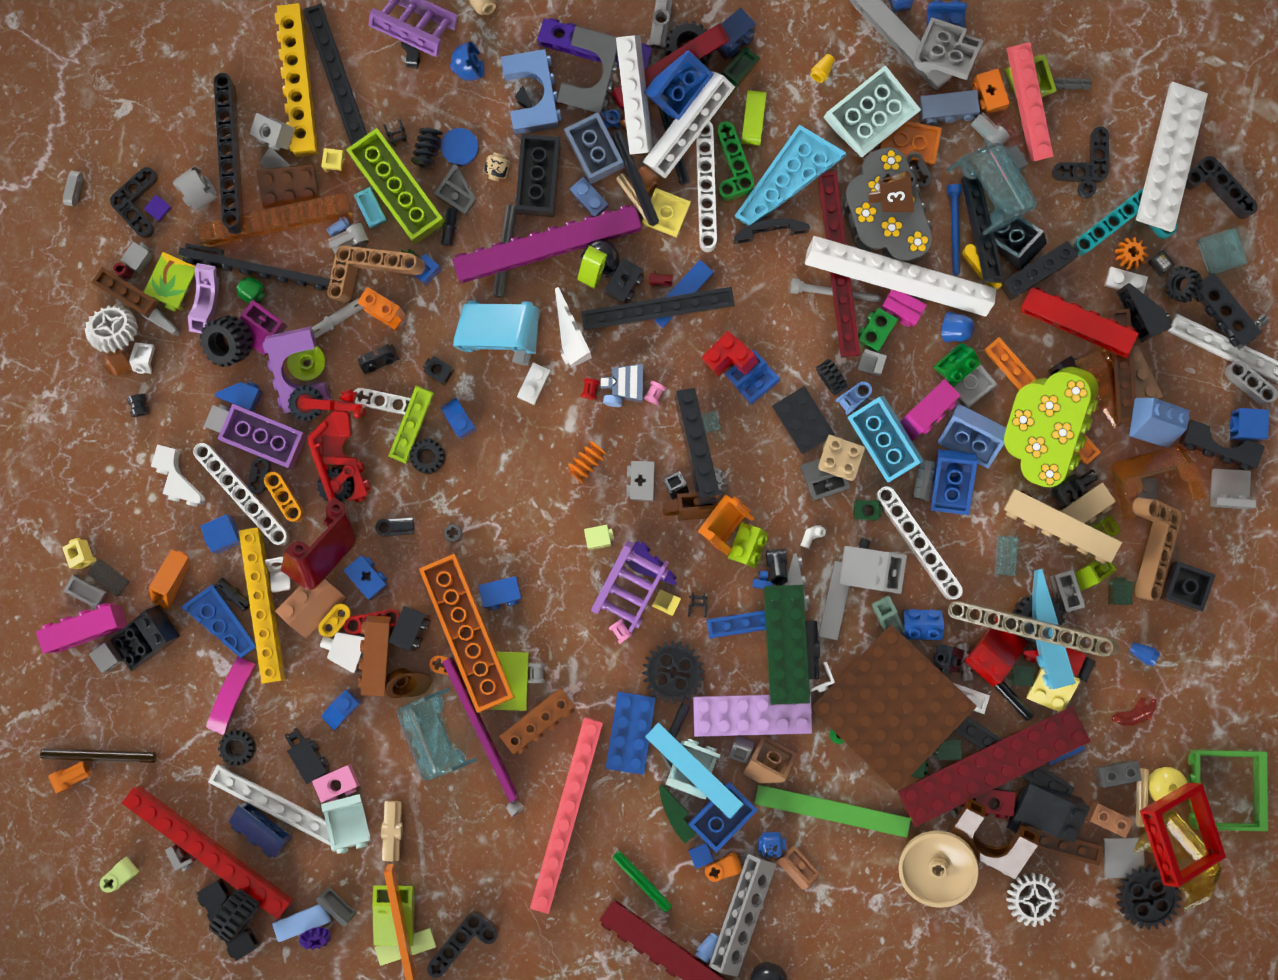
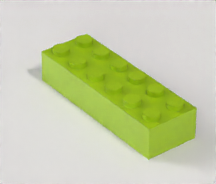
M378 128L346 149L414 245L444 225L445 222Z

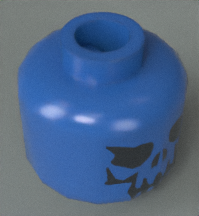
M763 832L761 837H758V853H762V856L765 858L781 857L782 850H786V838H782L779 832Z

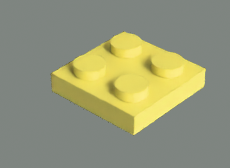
M655 188L651 202L659 223L651 226L643 218L642 224L677 238L691 201Z
M1041 667L1027 693V699L1058 712L1066 709L1080 682L1079 678L1074 677L1075 684L1052 690L1048 686L1046 687L1043 682L1042 675L1045 674L1043 667Z

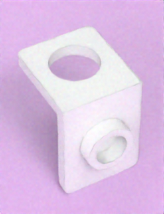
M283 557L265 560V564L270 572L272 593L290 590V577L281 571V566H272L276 562L282 564Z
M823 662V666L829 681L809 688L810 692L815 690L818 693L829 689L828 685L835 683L827 662Z

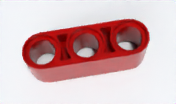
M388 609L353 616L345 621L344 628L349 634H361L362 622L366 621L367 615L388 617L390 613L396 614V621L392 624L390 623V628L395 627L400 612ZM353 620H356L359 624L356 631H352L350 628V623Z

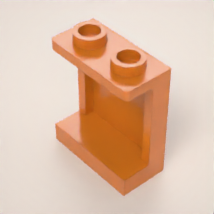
M369 287L365 289L358 300V304L364 307L363 310L395 331L406 316L400 306Z
M725 494L698 532L715 548L728 555L732 549L725 542L745 517L751 521L754 520V517L750 514L751 510L743 505L741 500L735 496L730 498Z

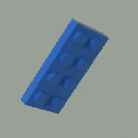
M617 692L606 769L644 775L649 740L645 736L651 731L656 697Z

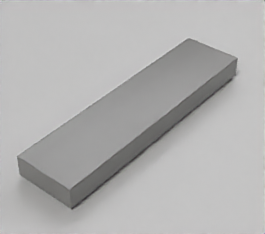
M834 561L818 633L819 637L838 640L849 586L839 584L842 562Z

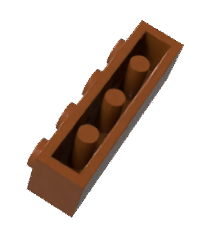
M367 615L366 621L362 622L361 633H364L365 636L364 640H361L360 652L364 653L363 658H360L359 670H362V677L359 676L358 688H361V695L385 696L391 617Z
M561 687L499 737L513 755L516 752L520 755L529 748L526 744L531 740L534 742L538 741L544 736L542 732L545 729L552 730L559 724L557 721L559 718L564 716L566 719L574 712L572 708L576 705Z

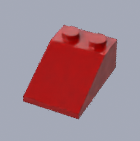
M988 628L963 662L988 683L995 686L1000 684L1006 677L1028 642L1020 635Z

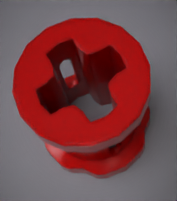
M584 378V389L580 397L588 400H597L596 391L600 381Z

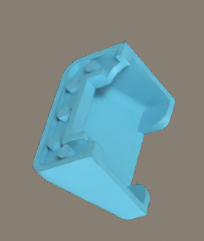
M468 301L462 308L453 347L463 352L492 349L512 350L514 352L526 350L525 353L536 354L539 308L533 306L532 302H522L521 304H479L478 301Z

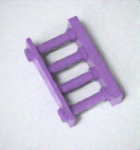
M389 0L382 11L374 8L371 10L369 26L437 57L441 46V39L439 38L446 28L455 31L458 15L426 0ZM396 4L406 8L399 19L389 15ZM413 12L423 16L416 27L406 23ZM429 20L439 23V26L432 35L422 31Z
M628 540L591 611L598 614L601 609L609 610L631 622L632 624L628 631L632 633L635 627L639 628L644 618L640 616L660 578L665 579L669 571L666 568L669 562L665 561L662 567L657 566L635 554V551L632 550L634 543ZM626 560L629 562L632 560L658 574L654 583L652 584L626 570V567H624ZM617 577H624L649 590L645 600L617 586L618 584L615 583ZM609 593H615L640 606L637 615L634 616L610 603V600L607 599Z

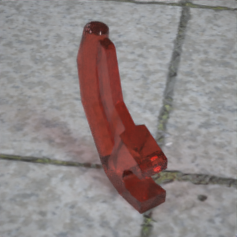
M1141 697L1131 711L1117 712L1112 716V721L1122 726H1135L1152 717L1156 709L1157 699H1151V704L1147 706L1145 703L1146 698Z

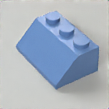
M1135 398L1129 436L1169 448L1187 430L1190 410L1156 398Z
M957 404L937 443L952 451L976 453L978 464L989 469L1004 445L1006 427Z

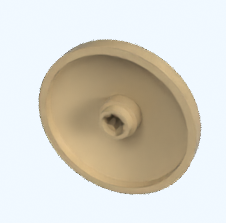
M928 831L917 835L904 847L899 860V877L908 894L918 902L931 907H950L965 900L974 890L978 880V861L969 844L959 836L946 831Z

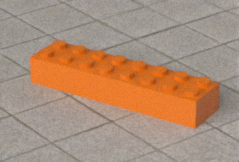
M452 554L419 568L476 712L482 713L515 699L458 556Z

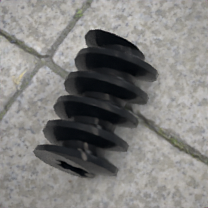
M430 127L420 128V135L417 136L418 143L415 144L417 150L413 151L415 157L411 158V162L420 168L432 170L433 168L429 164H435V161L431 157H437L433 149H439L435 142H441L437 135H443V132Z

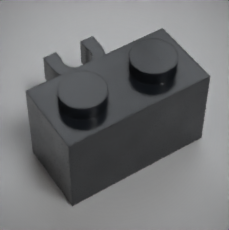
M623 258L607 284L604 293L621 304H625L626 301L630 302L635 294L633 289L636 285L639 286L644 279V275H642L643 269Z

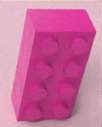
M104 603L96 606L97 610H84L78 613L79 616H68L60 619V623H48L41 626L42 629L36 631L42 653L56 654L122 630L127 626L122 607L114 605V603Z

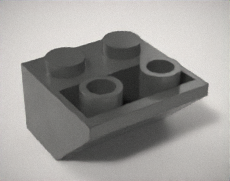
M820 459L800 465L812 502L851 488L847 479L819 470Z

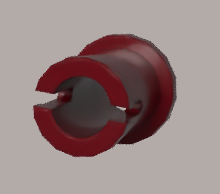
M122 263L114 265L113 270L119 278L127 280L132 276V269L128 265Z
M656 271L650 273L649 284H652V286L664 285L672 287L673 274H658Z

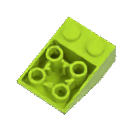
M373 885L374 946H398L387 886ZM399 886L410 945L413 946L415 886Z

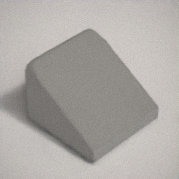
M736 736L728 758L747 764L753 750L754 741Z

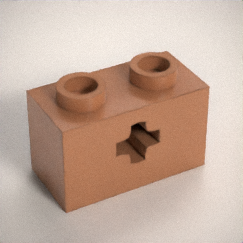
M1093 801L1085 818L1124 838L1127 837L1134 820Z

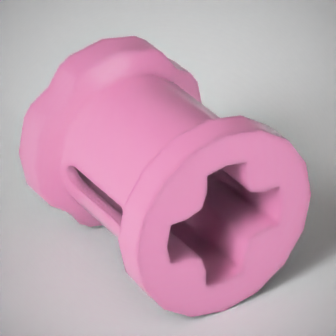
M651 381V387L643 399L652 404L659 405L658 400L662 392L666 391L667 388L655 381Z
M623 618L609 627V630H612L619 639V644L633 635L624 625Z

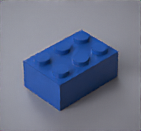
M730 781L724 786L744 804L731 819L709 800L688 822V825L716 853L758 811Z

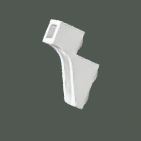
M157 444L151 467L157 468V473L168 474L163 494L169 495L168 499L179 502L180 499L187 500L186 504L197 507L198 504L204 505L205 497L180 472L179 456L181 451Z

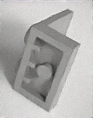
M1212 469L1210 507L1256 508V500H1250L1251 472Z

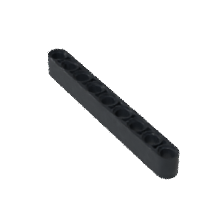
M219 73L214 78L221 215L222 222L229 233L239 234L244 229L236 91L230 76L226 73Z

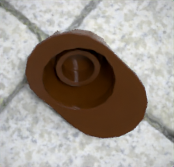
M399 668L387 675L388 685L386 693L391 698L420 696L430 688L431 679L424 673H412L408 669Z

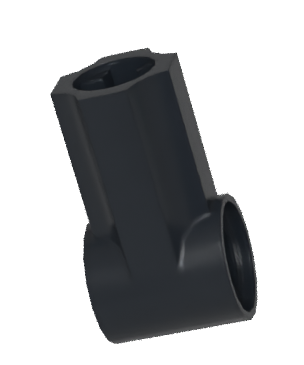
M413 517L380 519L377 521L375 529L382 537L414 534ZM383 523H388L390 526L387 533L380 531V526Z
M786 548L766 550L767 567L770 570L771 583L781 586L788 582Z

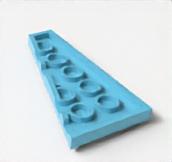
M799 125L735 214V218L747 226L758 223L847 156L846 152Z

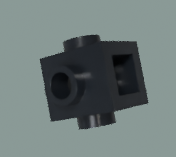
M938 644L933 665L940 668V671L945 674L951 675L952 671L960 673L965 650Z

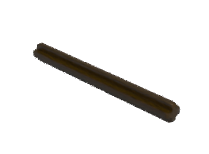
M44 748L40 751V758L50 760L154 763L156 761V753Z

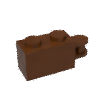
M696 492L677 494V500H667L663 503L662 513L665 516L678 515V521L706 519L716 508L717 503L699 506Z

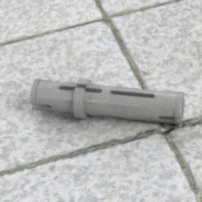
M357 298L331 316L324 317L323 321L313 326V332L320 329L314 333L316 339L328 330L335 329L334 326L364 309L361 305L355 307L359 299Z

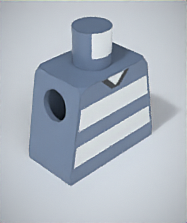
M643 364L613 368L612 377H601V388L612 389V395L624 400L643 403Z

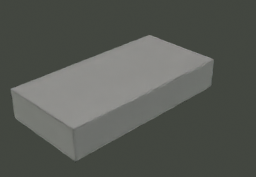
M76 575L71 576L63 591L97 609L96 606L102 604L108 593Z

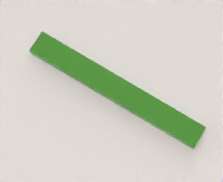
M759 784L754 804L906 838L911 821L909 817Z

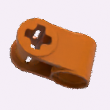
M737 852L727 854L707 864L705 867L707 878L712 882H717L741 873L743 867ZM714 867L716 870L719 869V871L716 872L717 876L709 874L712 872L711 868Z

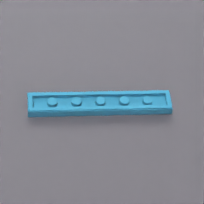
M657 723L645 736L727 817L731 819L744 805L660 723Z

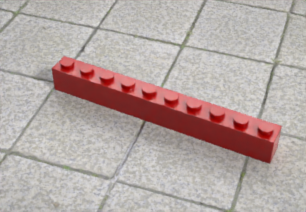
M141 786L133 787L121 803L234 888L244 890L260 903L261 908L277 920L285 914L294 900Z

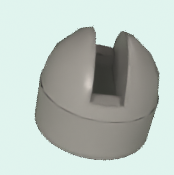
M518 800L507 804V811L512 817H515L524 808Z

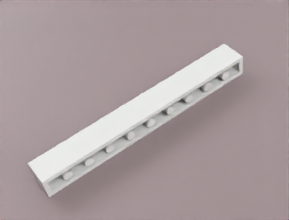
M813 236L807 249L805 265L982 316H987L995 304L996 288L816 236Z

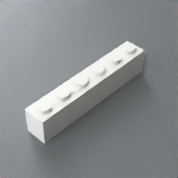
M640 35L617 37L616 42L629 153H648L653 149L648 99L644 93L646 81Z
M712 71L714 75L680 120L675 119L644 159L643 163L661 177L666 178L735 88L723 75Z

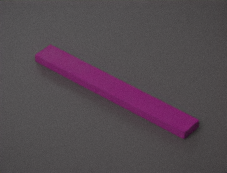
M450 657L442 663L511 803L519 795L480 714L476 712L464 680L453 658Z

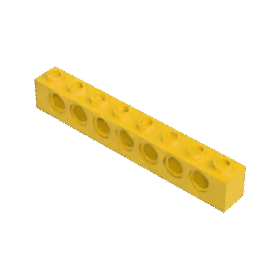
M299 3L277 6L275 21L276 24H279L277 39L278 42H281L279 57L281 61L283 60L281 76L282 79H285L283 94L284 97H287L285 112L286 115H289V122L286 124L295 128L289 149L290 152L293 151L296 157L318 155L303 9ZM288 24H294V26L291 29H286V26ZM290 42H296V44L293 47H288V44ZM292 60H298L297 64L290 65ZM296 77H299V82L293 84L292 80ZM296 96H302L300 101L294 102ZM298 114H304L301 120H296ZM306 132L304 138H298L299 133Z
M258 527L239 530L261 682L264 684L283 681L286 678L273 593L271 591L270 573L265 564L267 554L264 534Z

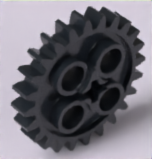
M671 641L670 646H667L666 642H664V648L661 649L657 645V652L650 651L653 655L652 658L646 657L649 664H643V666L648 669L642 672V674L647 675L648 678L644 679L643 682L650 683L646 689L653 688L654 690L651 695L653 696L658 693V700L665 697V703H667L669 698H671L673 704H675L676 698H679L683 703L684 696L691 699L689 693L697 694L694 688H701L698 680L703 681L704 678L699 675L704 673L705 670H701L699 667L704 663L697 662L700 655L694 657L695 649L689 652L688 644L682 648L681 642L678 643V646H675L674 641ZM663 655L671 657L672 662L669 666L661 664V657ZM684 659L689 660L691 664L690 668L686 671L681 670L679 666L680 662ZM676 667V671L690 674V677L675 675L672 678L670 673L658 671L656 668L672 669ZM659 674H665L667 676L666 684H658L656 677ZM682 678L686 681L684 689H677L675 687L677 679Z
M1147 864L1145 870L1139 865L1138 872L1132 868V875L1125 873L1128 879H1120L1123 886H1117L1121 893L1116 894V897L1121 899L1116 904L1122 907L1119 911L1125 914L1124 918L1126 920L1131 919L1130 923L1132 925L1138 922L1140 929L1145 924L1148 930H1150L1151 925L1158 929V923L1166 926V919L1172 922L1170 915H1177L1174 909L1181 908L1176 903V901L1182 900L1180 896L1176 895L1181 890L1173 886H1164L1158 866H1155L1152 870V867ZM1159 881V887L1152 889L1153 883ZM1136 886H1140L1139 893L1133 894V889ZM1164 900V906L1157 908V903ZM1145 905V910L1138 913V907Z

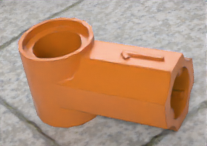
M82 761L67 769L54 772L48 777L57 794L71 788L73 784L90 777L91 771L86 762Z

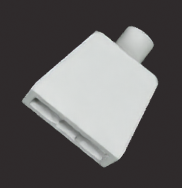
M336 632L334 639L324 636L320 647L329 650L327 658L352 673L358 672L360 658H363L364 653L360 652L361 640H364V637Z

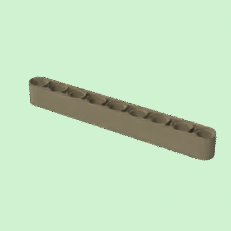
M952 602L948 608L949 615L954 619L1102 657L1115 656L1120 650V644L1114 638L970 602ZM959 606L962 607V614H961V615H960L959 612H958ZM977 610L980 612L979 619L976 618ZM995 614L998 616L997 623L993 620ZM1013 619L1016 621L1015 628L1011 625ZM1031 624H1033L1035 627L1033 633L1030 631ZM1050 628L1053 630L1052 638H1050L1048 635V631ZM1068 633L1072 635V641L1070 643L1067 640ZM1088 637L1091 639L1090 647H1087L1086 645V639ZM1107 642L1111 646V650L1109 653L1105 650V644Z

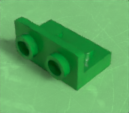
M961 342L934 365L933 368L938 374L946 378L952 387H955L981 364V361L972 348Z

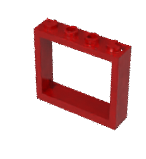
M1186 783L1140 810L1164 886L1180 887L1226 858L1203 783ZM1190 798L1207 855L1180 871L1162 814Z

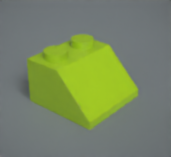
M1038 55L1033 57L1041 97L1056 92L1046 56ZM1007 67L1004 69L1006 77L1016 97L1011 68Z

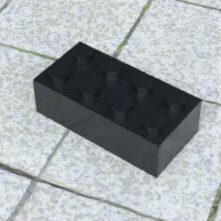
M521 134L515 204L517 214L555 216L561 145L559 137Z

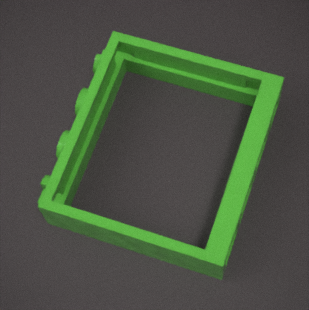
M1191 749V754L1188 755V764L1191 766L1188 783H1200V756L1253 757L1254 823L1215 822L1217 830L1268 831L1267 752ZM1188 798L1189 805H1191V813L1188 816L1191 828L1200 830L1190 798Z

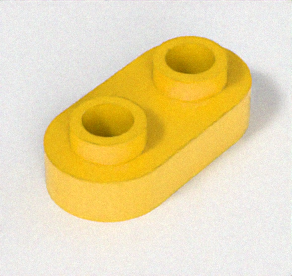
M346 604L335 605L319 623V633L323 637L328 638L335 636L336 632H339L344 626L345 621L351 617L350 607ZM340 610L345 611L344 617L339 615ZM328 624L332 625L331 631L326 629Z

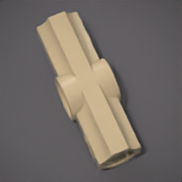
M385 801L384 822H382L381 839H383L382 861L400 860V840H402L403 823L401 822L402 801Z

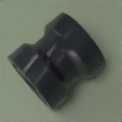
M136 394L127 397L128 404L131 405V417L150 414V409L146 405V394Z

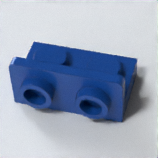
M941 0L932 1L927 7V26L932 17L965 28L967 3H962L959 0L951 1L950 3H943Z

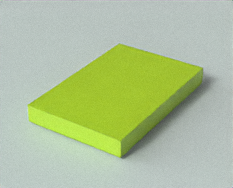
M497 652L515 699L489 710L527 711L529 653Z

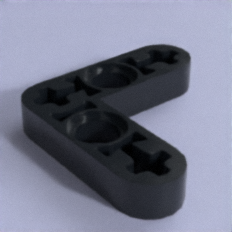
M1100 126L1096 127L1090 134L1089 163L1060 162L1052 169L1053 178L1057 181L1083 182L1085 180L1097 183L1102 182L1109 173L1108 130ZM1098 132H1100V134L1104 136L1100 140V145H1097L1099 143V138L1095 136ZM1096 150L1103 151L1104 158L1097 159L1094 152ZM1098 164H1101L1100 172L1103 173L1100 177L1095 173L1098 170ZM1070 167L1072 168L1071 173H1064L1062 176L1057 172L1059 168H1062V171H1069ZM1075 169H1084L1085 176L1078 177L1075 174Z
M148 167L136 173L110 198L112 207L142 238L151 237L154 233V227L133 203L157 182L156 172ZM146 173H148V174L150 175V177H151L150 180L146 179V177H145V174H146ZM138 180L142 181V183L144 184V186H142V185L138 182ZM134 184L138 185V192L131 194L129 188ZM125 192L131 198L128 199L123 193ZM118 198L122 200V205L117 204L116 200ZM133 210L136 211V218L129 220L127 218L128 213ZM141 222L147 227L148 231L146 233L143 232L137 223Z

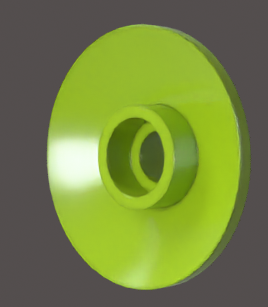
M316 346L314 349L290 354L287 358V366L295 378L302 381L314 380L321 375L325 368V356L322 350ZM306 360L311 361L309 366H305Z

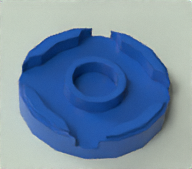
M465 128L450 130L441 141L442 154L453 165H468L478 154L479 145L476 136Z

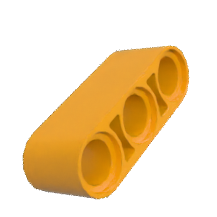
M269 472L264 478V483L284 517L294 523L301 522L305 516L304 509L287 481L281 474ZM277 476L279 482L277 485L272 486L271 479ZM287 492L289 498L286 502H282L280 499L281 495ZM296 508L298 516L292 519L290 512Z

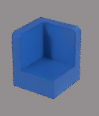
M425 253L420 258L425 263V269L422 274L414 276L427 286L441 271V268Z

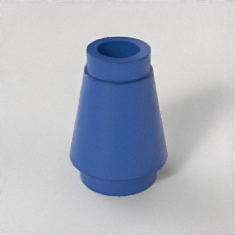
M1136 642L1132 644L1129 650L1130 653L1147 666H1154L1160 655L1156 648Z

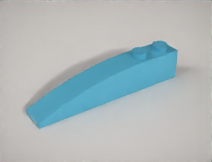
M1035 570L1032 590L1033 618L1058 624L1043 570ZM1051 628L1048 631L1050 638L1053 637V630ZM1036 640L1039 654L1037 661L1039 667H1043L1045 675H1042L1045 686L1054 690L1075 684L1066 648Z

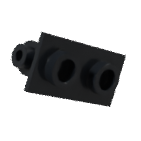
M387 344L376 349L378 352L376 356L373 351L361 355V358L358 359V364L364 374L374 372L383 366L400 360L395 352L394 345Z

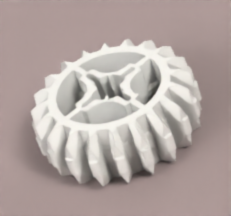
M116 304L113 307L108 305L106 309L101 307V311H94V316H89V322H86L85 328L86 338L92 347L97 348L100 352L104 350L108 353L111 350L115 353L116 349L122 350L124 345L129 346V341H134L133 336L137 335L138 324L132 312L123 305L120 307Z
M1031 872L1030 878L1024 873L1022 876L1023 880L1017 877L1016 881L1018 884H1010L1014 890H1007V893L1012 895V897L1006 898V901L1012 902V904L1007 906L1009 910H1013L1011 915L1013 917L1018 916V922L1024 920V925L1026 926L1030 924V921L1033 927H1036L1037 921L1043 926V919L1051 922L1049 915L1056 916L1053 909H1060L1055 902L1061 901L1059 897H1054L1059 893L1057 889L1052 890L1055 887V883H1049L1050 878L1045 877L1043 879V875L1040 873L1036 877L1035 873ZM1036 884L1042 885L1048 896L1039 895ZM1030 885L1028 887L1027 893L1025 895H1020L1021 891L1026 886ZM1033 895L1038 898L1034 904L1028 901ZM1019 903L1028 904L1031 915L1023 913ZM1042 904H1047L1045 909L1039 913V907Z

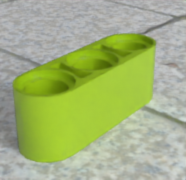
M747 91L741 144L760 146L766 92Z
M589 246L583 256L577 280L595 289L602 276L607 254Z

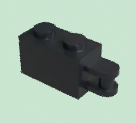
M297 727L292 733L285 734V738L291 746V749L287 750L306 784L311 783L330 771L328 768L330 764L326 757H322L319 753L320 747L315 740L311 738L304 739ZM298 738L300 743L296 745L294 740Z

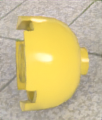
M1172 767L1158 768L1149 776L1148 793L1154 801H1157L1188 782L1186 777L1177 769Z

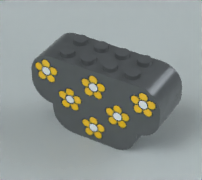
M895 148L879 149L873 151L865 158L859 176L852 179L848 184L843 196V209L855 246L858 249L914 265L922 260L931 246L932 225L930 220L926 219V206L924 202L920 201V188L918 184H914L912 188L914 212H883L880 202L869 204L868 192L879 191L878 180L883 172L911 171L914 173L913 167L909 166L905 155Z

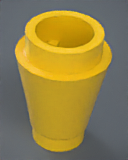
M826 54L811 69V78L818 83L826 81L835 58L830 54Z

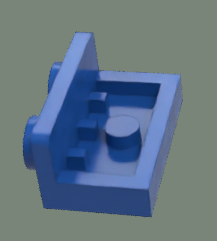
M903 610V636L906 639H943L944 620L942 610Z

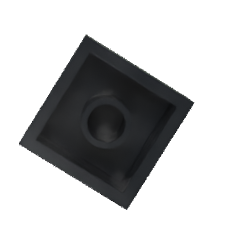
M1179 561L1172 562L1160 599L1195 612H1203L1215 574Z
M403 606L388 642L408 651L419 649L423 642V638H421L424 630H428L431 620H429L430 615L414 608Z

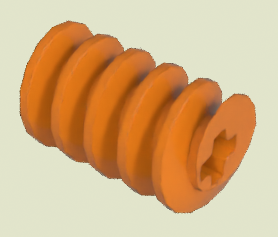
M593 441L588 442L591 448L583 447L585 454L582 452L578 453L580 459L573 458L575 465L568 464L570 469L568 471L582 484L584 483L582 476L589 478L587 471L594 472L592 465L599 467L600 465L597 460L604 461L603 454L607 455Z

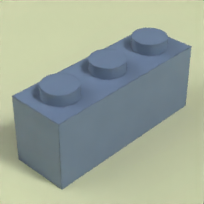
M977 90L920 96L918 101V107L921 109L919 111L921 124L926 123V125H935L941 121L953 123L959 119L972 121L980 113Z

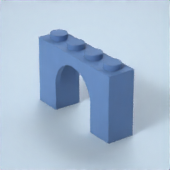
M543 49L501 57L505 81L529 77L536 79L544 87L543 98L536 106L510 111L514 134L559 127L558 121H561L560 109L556 110L555 103H558L557 91L552 90L555 80L554 74L549 73V67L552 66L550 55H546V51Z

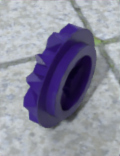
M311 928L301 934L299 938L300 946L305 949H320L321 946H326L327 942L331 941V933L326 928Z

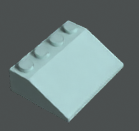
M885 65L831 108L823 118L857 154L863 157L921 109Z

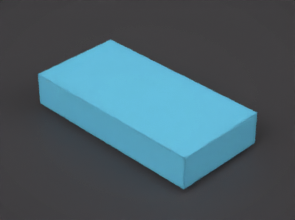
M371 187L353 195L370 229L387 222Z

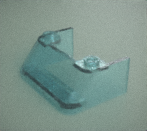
M994 143L967 153L946 169L949 173L961 168L963 174L969 179L978 177L996 210L990 214L993 225L983 231L984 235L1005 227L1033 210L1037 205L1033 193L1008 150L1001 143Z
M449 688L423 697L398 709L400 724L420 775L426 781L477 761L476 757L466 761L463 751L458 748L452 749L438 714L444 709V700L441 695L450 692Z

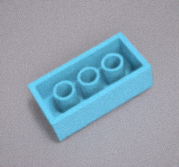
M884 396L878 397L847 417L887 483L924 462Z

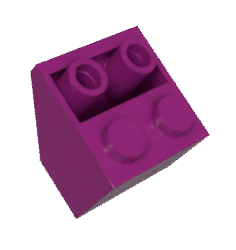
M254 300L250 302L240 316V319L244 321L243 324L249 327L248 331L252 333V336H250L253 340L251 347L264 356L267 354L263 349V342H265L266 336L283 333L287 328L284 322Z

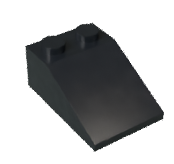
M1001 204L991 213L990 219L998 253L1020 270L1024 269L1047 244L1045 232Z
M1128 283L1116 292L1124 309H1130L1131 323L1136 332L1139 333L1138 338L1141 343L1172 328V320L1169 314L1165 313L1163 308L1132 284Z
M1029 782L1014 817L1054 837L1075 842L1090 808L1081 797Z

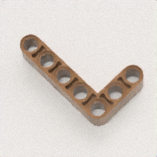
M341 246L335 254L327 293L331 299L346 304L351 300L358 268L420 275L425 269V263L422 259L410 253Z
M1138 497L1133 502V512L1153 523L1136 583L1135 595L1140 599L1158 601L1162 594L1181 523V512L1158 500Z

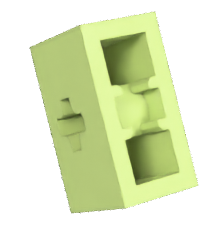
M607 525L584 529L589 550L612 546L611 541H614L612 528L608 529Z

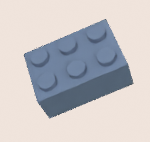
M598 112L564 129L565 136L590 184L624 168V162Z

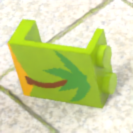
M162 252L144 293L156 301L166 304L165 308L176 312L177 309L183 312L184 308L180 305L195 276V266Z

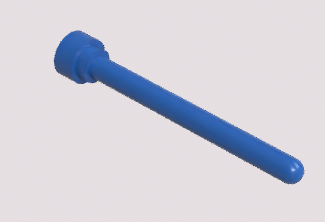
M961 184L947 185V194L951 198L952 273L954 276L960 274L959 197L962 193Z

